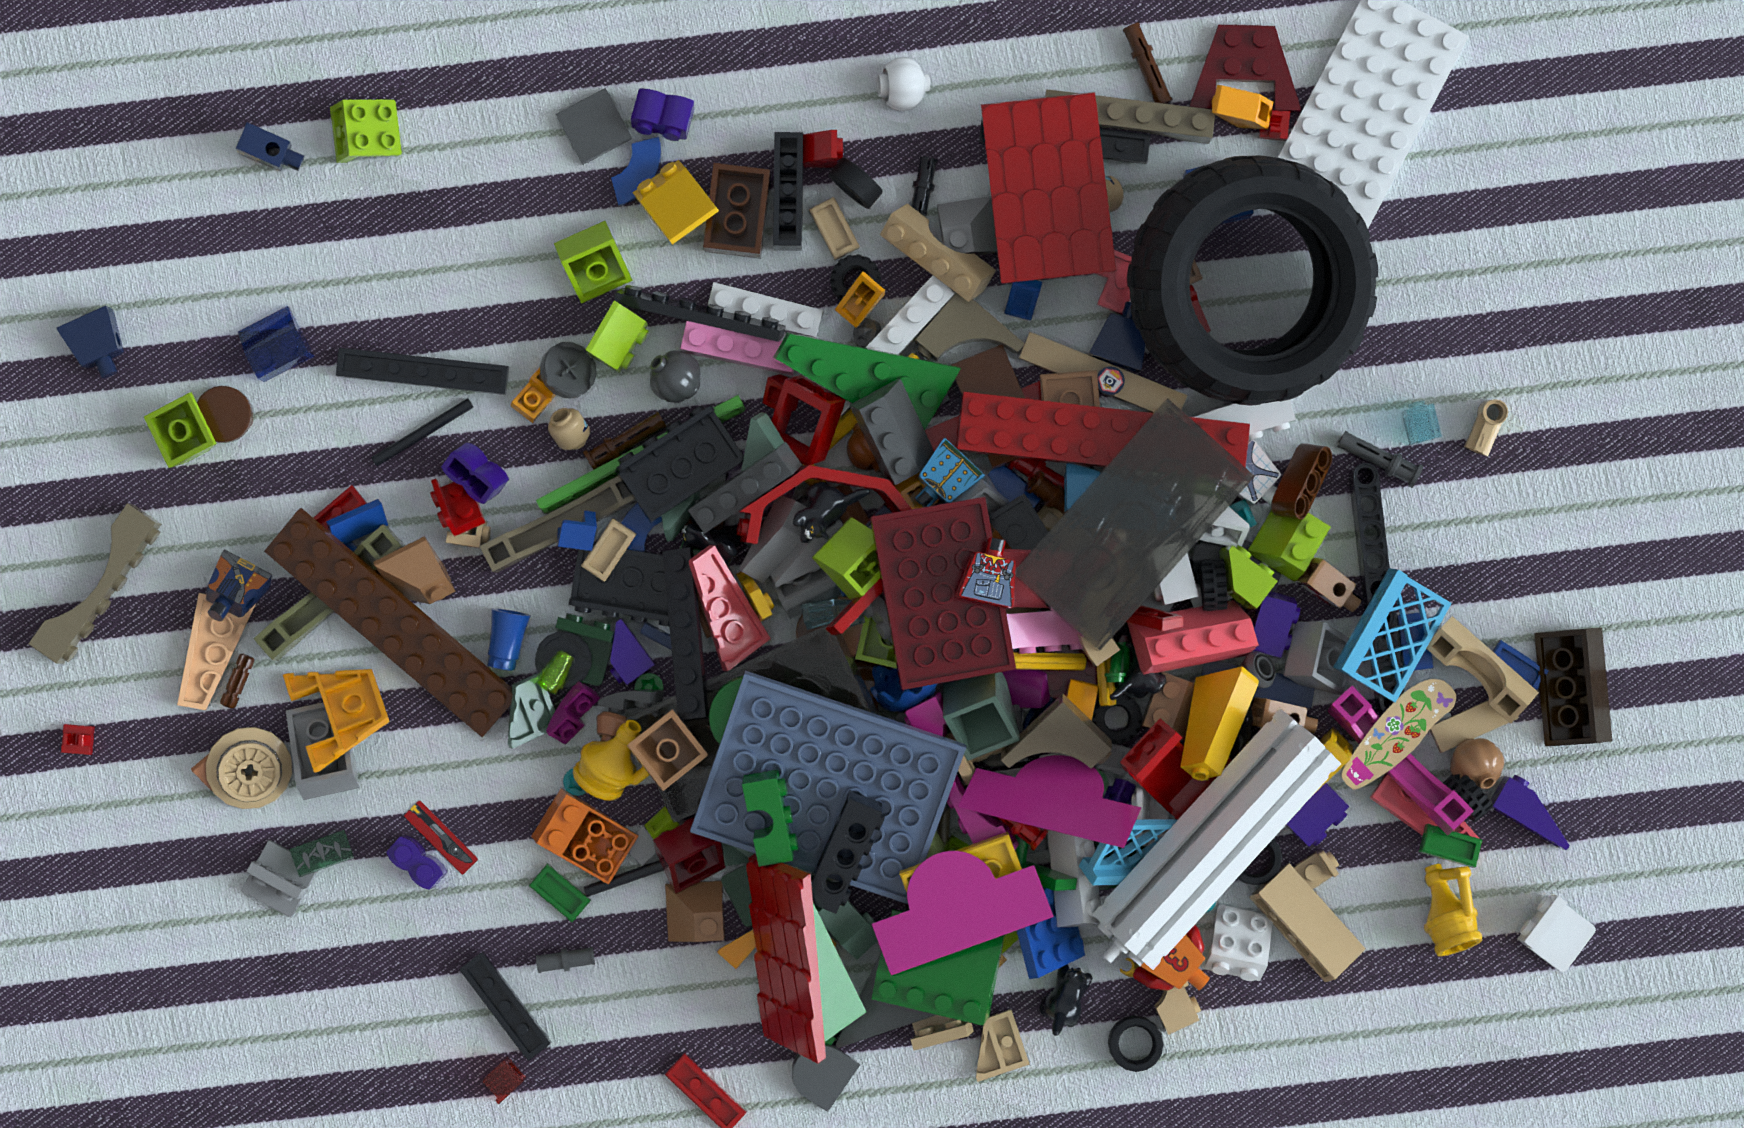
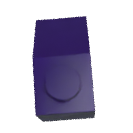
M623 619L618 620L615 626L610 658L613 668L610 672L619 684L624 681L626 685H630L641 675L656 666V664Z

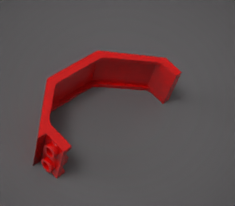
M804 465L791 476L737 511L745 513L744 518H739L737 535L741 536L740 542L758 544L764 508L770 502L809 478L873 490L886 504L898 512L912 510V508L889 479Z
M1160 718L1125 755L1120 764L1175 819H1179L1216 777H1211L1204 781L1196 780L1181 768L1184 746L1179 741L1182 737Z

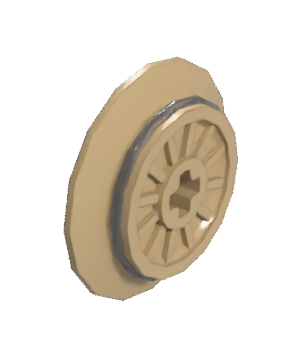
M257 727L238 728L223 735L211 747L206 761L207 781L213 793L226 804L241 809L261 808L275 801L287 789L292 775L291 755L284 742L272 732ZM250 764L253 765L255 771H252L251 775H245V770L243 769H246Z

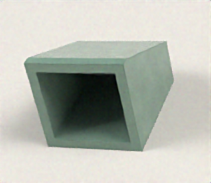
M1002 672L943 682V718L956 741L966 744L964 755L967 761L1020 741L1008 684Z

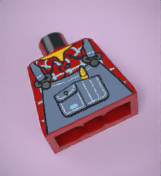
M988 538L985 553L973 552L970 555L955 597L1006 609L1013 608L1016 562L1012 559L1003 558L1006 541Z

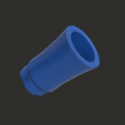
M491 609V635L488 655L490 656L487 666L502 670H515L516 660H519L523 637L531 615L506 609Z

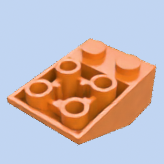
M561 788L531 837L538 845L609 885L638 838V835Z

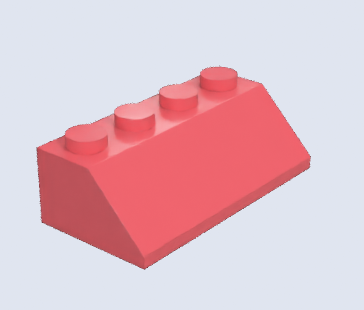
M1232 600L1227 601V609L1203 611V606L1170 612L1183 617V627L1160 631L1129 622L1127 624L1139 666L1144 675L1247 656L1259 645L1251 618Z

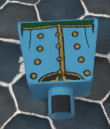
M944 438L918 476V480L925 487L915 499L922 507L931 506L937 499L943 504L951 503L976 482L983 479L985 475Z

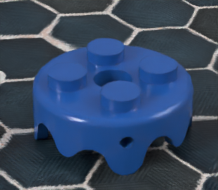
M875 665L873 667L872 674L875 686L870 688L881 707L887 711L903 712L929 698L936 691L935 687L937 684L901 690L897 668L886 669L882 665Z

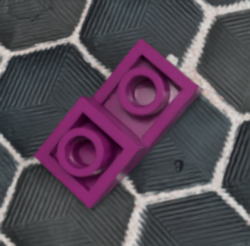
M578 681L554 712L546 729L547 734L566 745L585 726L581 717L600 699L596 691Z

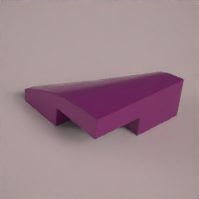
M1026 669L1002 672L1008 684L1012 705H1019L1020 708H1042L1050 701L1047 673L1041 670Z

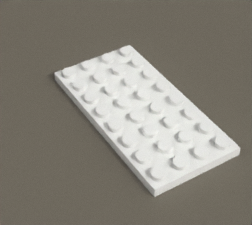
M1360 0L1277 158L1306 165L1328 181H1332L1346 194L1349 199L1348 201L1352 204L1355 211L1360 213L1367 228H1369L1469 36L1401 0Z

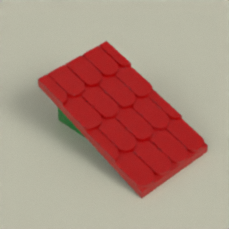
M1095 92L981 104L1001 283L1116 271Z
M754 853L748 857L749 862L746 865L752 899L749 909L757 950L754 954L760 989V992L757 994L763 1034L764 1037L796 1053L798 1052V1054L818 1064L826 1058L825 1041L865 1014L866 1010L813 903L811 874L784 863L758 866L757 856Z

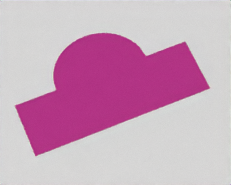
M1051 755L1035 759L1021 768L1016 777L976 768L958 805V808L1121 848L1125 847L1141 810V807L1102 798L1104 783L1099 772L1094 767L1091 769L1082 761L1065 755Z
M946 851L929 857L914 871L907 889V901L910 910L873 923L872 927L891 975L1054 916L1034 865L995 879L990 868L976 856L961 851Z

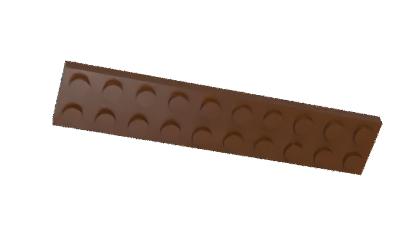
M300 508L265 549L264 552L481 737L489 731L511 705L513 695L511 686L304 509Z

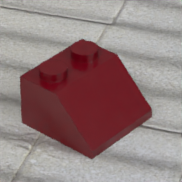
M695 817L687 819L682 825L672 830L662 832L657 838L653 839L656 854L675 894L726 868L721 843L690 832Z

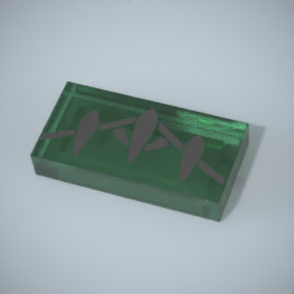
M344 830L289 849L299 878L354 858Z

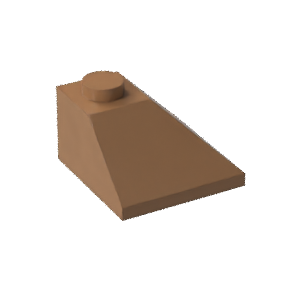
M425 536L373 562L381 576L409 600L432 604L456 592L445 565Z
M721 881L698 882L677 894L673 891L671 884H665L668 941L704 942L721 941L726 938L723 884Z

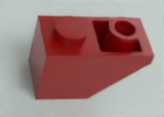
M837 130L803 134V167L834 168L837 160H841L843 157V138H838Z

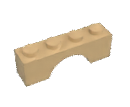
M909 204L891 213L880 233V236L968 302L984 292L996 271L974 253H960L939 242L929 229V219Z
M1453 616L1432 637L1426 648L1445 666H1458L1475 676L1488 694L1489 705L1510 724L1539 693Z
M1188 981L1181 989L1174 987L1169 991L1164 990L1161 998L1154 1005L1168 1035L1200 1021L1197 1013L1201 1012L1198 1002L1194 996L1189 998L1185 989L1189 985Z

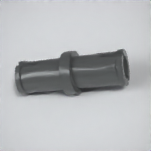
M593 946L570 951L564 948L561 949V952L536 955L538 973L564 969L565 972L570 971L572 967L595 965Z

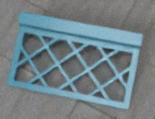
M1389 568L1333 668L1347 674L1396 703L1452 603L1412 580L1402 571ZM1405 584H1408L1414 588L1416 600L1403 604L1401 591ZM1421 593L1428 597L1422 598ZM1434 600L1441 604L1435 616L1426 617L1423 602ZM1418 604L1421 620L1408 623L1404 608ZM1399 609L1402 625L1389 628L1386 619L1388 614ZM1423 624L1424 637L1420 641L1412 642L1409 627ZM1404 629L1407 644L1394 648L1390 633ZM1385 634L1388 650L1375 653L1372 642L1375 637ZM1409 649L1411 659L1408 665L1398 667L1395 652ZM1390 654L1393 669L1379 673L1376 657ZM1371 659L1374 675L1363 677L1356 673L1362 661ZM1395 674L1397 684L1392 693L1383 689L1381 677ZM1376 679L1377 685L1369 680Z
M1178 819L1136 820L1128 840H1132L1131 843L1118 850L1117 846L1099 843L1093 856L1083 857L1079 867L1092 885H1119L1162 838L1158 839L1157 836L1170 829ZM1149 830L1137 839L1135 838V836L1141 833L1142 831ZM1152 839L1154 840L1153 843L1149 844L1148 846H1146V847L1143 848L1142 850L1140 849L1141 846H1143L1144 844H1146V843L1149 842L1150 840H1152ZM1114 850V854H1112L1109 857H1104L1105 855ZM1135 850L1137 851V853L1134 854L1133 856H1131V857H1126L1127 855H1129V854L1132 853L1133 851H1135Z

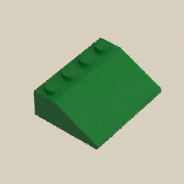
M893 909L891 917L906 911ZM1005 935L894 975L890 974L883 953H881L872 1000L984 1026L990 1015Z

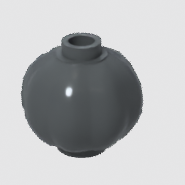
M673 350L663 356H656L651 362L650 387L653 393L660 399L671 403H679L685 399L692 398L699 390L700 367L697 360L690 354Z

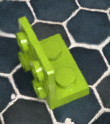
M341 100L330 107L336 163H348L357 157H384L402 154L395 100Z

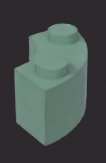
M849 900L845 906H839L836 914L815 906L825 928L856 960L878 941L872 924L876 923V921L868 912L862 915Z

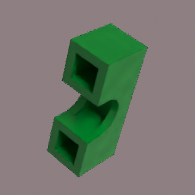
M778 770L744 775L742 788L747 812L762 810L767 812L773 819V823L769 827L754 831L753 842L758 866L793 861L794 851L798 850L796 833L790 832L789 823H793L790 805L785 806L783 796L787 795L785 778H779Z

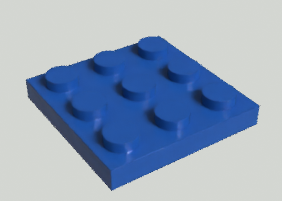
M1043 887L1054 917L1017 930L1029 979L1040 978L1086 956L1079 928L1057 927L1054 891Z

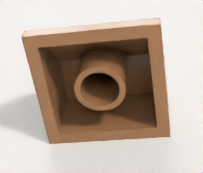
M1159 672L1166 676V684L1160 692L1150 695L1141 724L1150 729L1161 718L1182 737V741H1185L1194 683L1165 672Z
M673 709L627 745L662 791L708 756Z

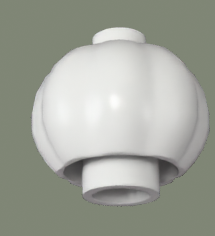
M906 57L895 58L885 65L882 74L877 75V93L879 97L884 98L886 105L897 111L911 110L921 102L924 93L930 91V77L922 72L919 64L913 59Z

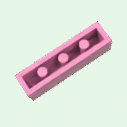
M686 321L681 344L682 352L793 376L794 369L773 358L782 341L777 342Z
M1073 609V611L1059 610L1007 614L1013 649L1019 648V654L1036 653V647L1044 646L1045 652L1062 651L1061 645L1068 644L1070 650L1082 649L1077 634L1076 621L1078 609Z

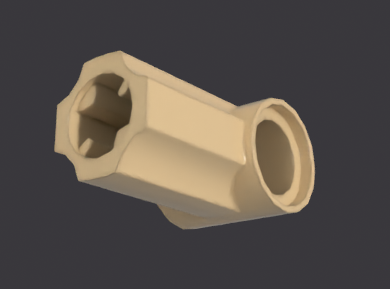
M1493 399L1480 404L1476 420L1465 443V448L1484 456L1489 455L1499 429L1508 416V408L1504 402ZM1491 404L1495 405L1499 411L1498 417L1495 420L1489 419L1486 413L1487 408Z

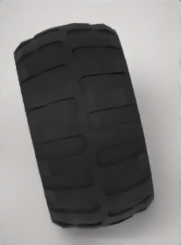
M1260 155L1233 156L1201 166L1186 174L1172 188L1167 189L1155 202L1153 210L1148 215L1146 221L1141 224L1133 243L1135 247L1132 261L1128 266L1127 274L1132 318L1151 356L1184 386L1209 398L1239 405L1252 406L1290 400L1332 377L1340 369L1339 366L1349 355H1353L1364 338L1362 334L1367 327L1369 317H1373L1376 308V277H1379L1376 254L1372 251L1368 228L1360 213H1357L1348 201L1349 199L1346 194L1332 181H1328L1306 165L1282 158ZM1266 209L1288 221L1303 238L1313 267L1311 296L1301 318L1281 338L1254 349H1229L1219 344L1206 332L1195 314L1190 297L1191 267L1200 245L1216 226L1241 212Z

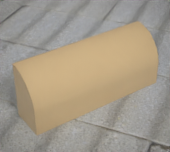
M1290 863L1279 869L1274 878L1267 883H1263L1249 896L1324 982L1335 980L1366 949Z

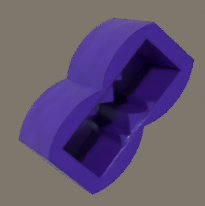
M639 88L631 116V127L643 135L659 133L670 141L686 140L695 110L694 101L683 96L666 95L656 90Z
M468 442L451 452L441 466L449 479L459 485H463L467 494L482 504H485L499 494L509 481L508 475L499 465L488 461L485 454L477 446Z
M400 836L386 852L395 866L408 871L411 879L424 889L430 890L434 888L447 874L444 864L438 858L426 854L423 846L410 836Z

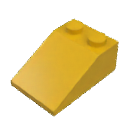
M679 160L663 166L659 174L652 179L642 181L638 185L637 190L632 192L650 219L672 245L719 212L711 199Z

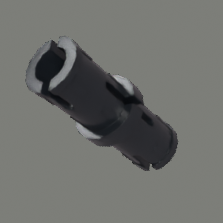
M921 156L917 179L913 181L912 185L914 194L911 207L918 211L920 203L919 213L927 216L930 194L935 188L933 179L938 160L931 158L928 164L929 157Z

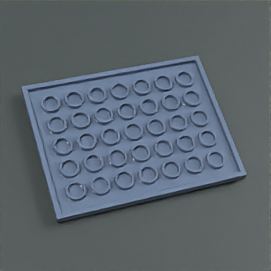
M745 671L690 832L756 854L753 842L754 831L769 827L773 823V819L767 812L762 810L747 812L742 788L743 776L778 770L779 778H785L787 795L783 796L785 806L790 805L793 823H789L790 832L796 833L798 850L794 851L793 861L783 863L813 873L850 790L881 802L882 813L885 814V818L880 830L874 829L870 839L874 840L868 856L863 855L859 862L862 865V869L857 881L851 880L849 885L908 904L907 892L899 871L926 860L965 753L966 744ZM854 823L850 826V829L854 832H861L865 827L860 823ZM842 849L838 852L842 857L853 855V852L849 849ZM831 874L827 877L836 881L842 879L837 874Z

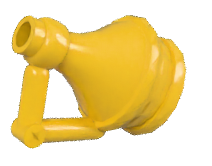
M627 720L619 726L614 738L608 741H592L582 747L580 761L573 768V777L585 792L602 800L613 801L622 796L626 786L630 784L638 785L649 776L643 766L636 770V766L631 758V751L627 747L631 741L640 735V724L634 720Z
M1441 864L1426 867L1425 881L1427 886L1431 888L1432 898L1424 931L1430 935L1434 942L1436 955L1448 956L1467 950L1482 942V934L1477 929L1476 917L1478 912L1473 906L1470 868L1464 866L1442 869ZM1448 880H1458L1460 899L1450 889L1447 883Z

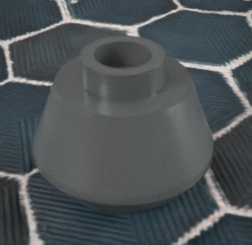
M1259 651L1250 652L1239 667H1244L1258 679L1257 688L1270 687L1276 675L1273 661L1265 653Z

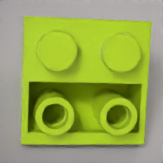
M852 517L811 557L849 599L862 597L881 578L872 529Z
M1233 545L1222 547L1219 551L1220 559H1224L1227 594L1246 609H1257L1278 582L1272 577L1274 572L1263 563L1258 565L1249 558L1252 555L1240 545H1237V547Z

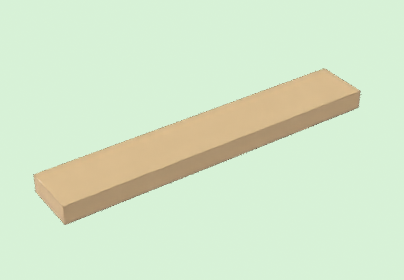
M1029 332L1019 357L1020 360L1053 373L1097 370L1098 375L1105 367H1116L1032 332ZM1116 367L1123 373L1125 383L1122 390L1116 395H1112V397L1152 413L1180 415L1187 398L1186 394Z

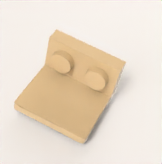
M935 1015L912 1023L916 1036L911 1039V1043L915 1051L967 1037L974 1030L972 1023Z

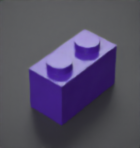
M1271 591L1256 609L1252 624L1259 644L1253 651L1282 658L1283 651L1289 650L1292 641V634H1289L1292 623H1297L1300 614L1296 598Z
M1325 783L1285 826L1305 846L1309 847L1311 844L1317 846L1327 836L1325 831L1332 824L1337 826L1347 816L1345 811L1349 806Z

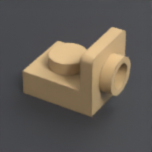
M485 520L486 523L477 526L476 535H472V529L455 537L452 532L447 531L446 543L480 548L481 545L489 542L491 527L487 526V521Z
M1321 849L1293 866L1312 889L1329 878L1339 875L1336 869L1339 864L1330 851L1325 853Z

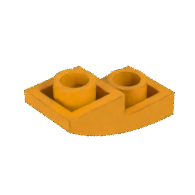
M540 367L531 376L529 383L511 402V407L532 423L556 396L545 386L541 378Z

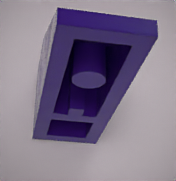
M1514 775L1513 778L1504 776L1490 799L1493 805L1492 809L1554 846L1567 850L1570 845L1535 791L1528 788L1530 783L1517 775Z

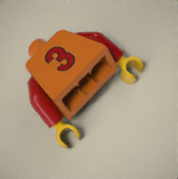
M1194 925L1166 956L1161 958V962L1154 970L1145 963L1139 966L1131 958H1126L1125 960L1131 962L1132 967L1129 971L1120 968V972L1128 977H1133L1151 989L1169 991L1174 987L1181 989L1188 981L1200 991L1209 981L1210 977L1198 968L1205 960L1202 954L1205 946L1199 928Z

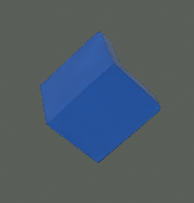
M584 510L582 522L563 520L561 527L557 529L558 547L592 551L597 529L596 512Z

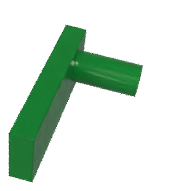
M1014 835L1019 844L1015 851L1022 869L1034 865L1042 887L1053 891L1076 890L1077 878L1027 861L1029 844L1019 836Z

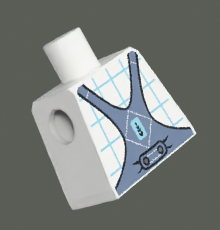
M1252 439L1248 441L1244 481L1240 483L1213 481L1238 498L1246 499V502L1250 505H1254L1262 497L1271 506L1272 498L1277 489L1273 484L1281 476V473L1257 442Z

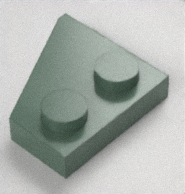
M534 674L512 685L513 695L510 705L507 742L511 749L547 733L546 729L555 709L541 674Z

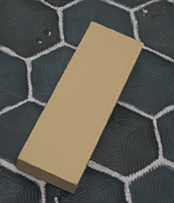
M1489 700L1436 723L1430 729V733L1439 752L1443 753L1458 746L1466 739H1474L1509 722L1489 705Z

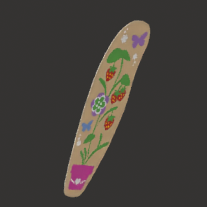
M1429 679L1416 684L1398 697L1396 703L1393 702L1369 730L1352 754L1351 760L1344 766L1341 777L1346 785L1353 790L1359 789L1387 773L1407 757L1419 745L1428 731L1454 707L1456 693L1453 688L1443 680Z

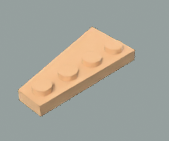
M199 593L177 703L178 706L207 710L255 605L243 617H237L228 612L223 621H216L208 615V610L212 603L206 600V594Z

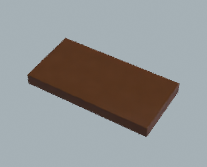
M1002 344L951 364L961 368L955 378L961 395L963 392L1025 399ZM987 455L992 469L1021 459Z

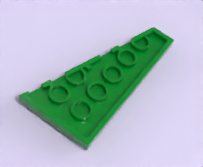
M788 332L773 358L850 403L858 401L899 378L924 430L927 428L961 369L958 366Z

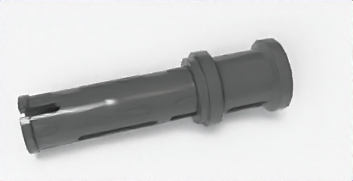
M1346 430L1337 445L1338 448H1342L1384 469L1386 476H1395L1407 482L1410 488H1413L1424 467L1422 464L1415 465L1403 459L1400 453L1392 455L1348 433Z

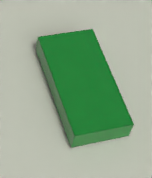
M1426 824L1419 852L1475 868L1482 840L1455 831L1447 836L1440 827Z
M546 864L529 885V887L571 922L578 917L591 901L590 898L549 864Z

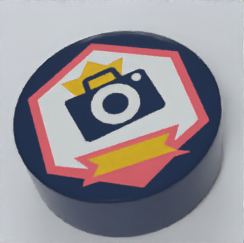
M1105 367L1097 375L1098 389L1104 395H1116L1124 387V375L1116 367Z

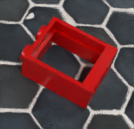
M798 375L785 379L771 421L800 463L813 465L825 461L846 400L806 377ZM796 398L821 411L810 447L785 433Z

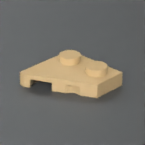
M1011 1009L989 1016L982 1028L976 1071L977 1082L1030 1065Z

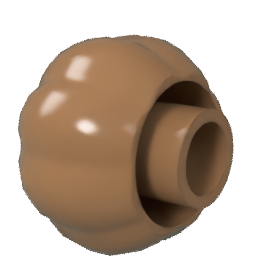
M1484 738L1462 741L1453 752L1450 762V771L1453 776L1460 774L1461 778L1463 775H1467L1481 789L1491 788L1500 778L1504 768L1502 752L1493 742Z

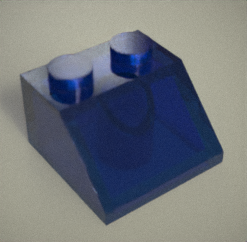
M289 306L238 331L244 353L257 379L263 382L314 357Z

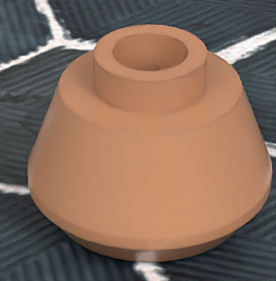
M607 711L597 715V734L601 736L600 741H608L614 738L619 726L630 719Z

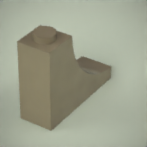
M957 293L915 340V343L918 345L916 350L927 360H930L932 357L936 361L954 347L970 342L1002 344L1004 348L1010 350L1015 355L1025 345L1023 341L974 299L968 302Z
M1061 694L1019 734L1020 741L1007 745L1001 751V761L1010 768L1016 762L1028 756L1051 752L1072 756L1092 769L1097 763L1101 765L1111 756L1112 740L1064 694Z

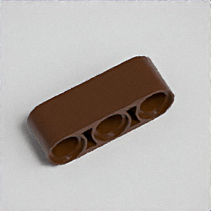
M1305 443L1298 445L1272 498L1271 508L1274 515L1294 519H1304L1332 463V451L1329 447Z

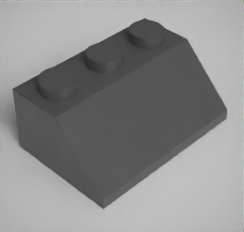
M898 378L849 405L884 479H889L893 485H897L919 473L925 467L935 451L901 379Z

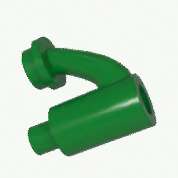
M1115 642L1120 650L1111 656L1110 672L1104 673V677H1107V682H1115V688H1118L1124 682V676H1126V672L1131 666L1130 650L1126 647L1128 642Z

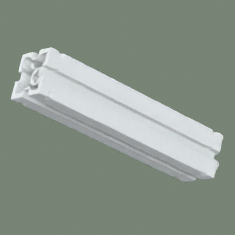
M1281 708L1272 716V721L1267 722L1223 770L1221 776H1218L1105 899L1104 905L1099 906L1092 915L1100 921L1097 927L1109 938L1114 935L1112 938L1113 944L1103 954L1110 963L1122 951L1126 954L1130 950L1127 955L1139 966L1145 963L1154 970L1161 962V958L1166 956L1322 786L1329 778L1328 775L1341 765L1313 734L1302 725H1299Z

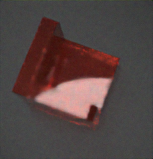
M506 1057L483 1079V1083L497 1097L495 1101L499 1105L527 1077Z

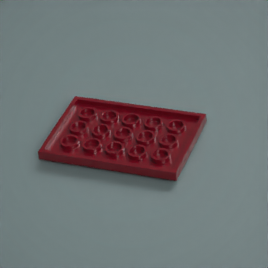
M980 497L870 517L901 690L1015 670L1016 664L1006 609L955 597L970 555L973 552L985 553L988 538H993L986 498Z

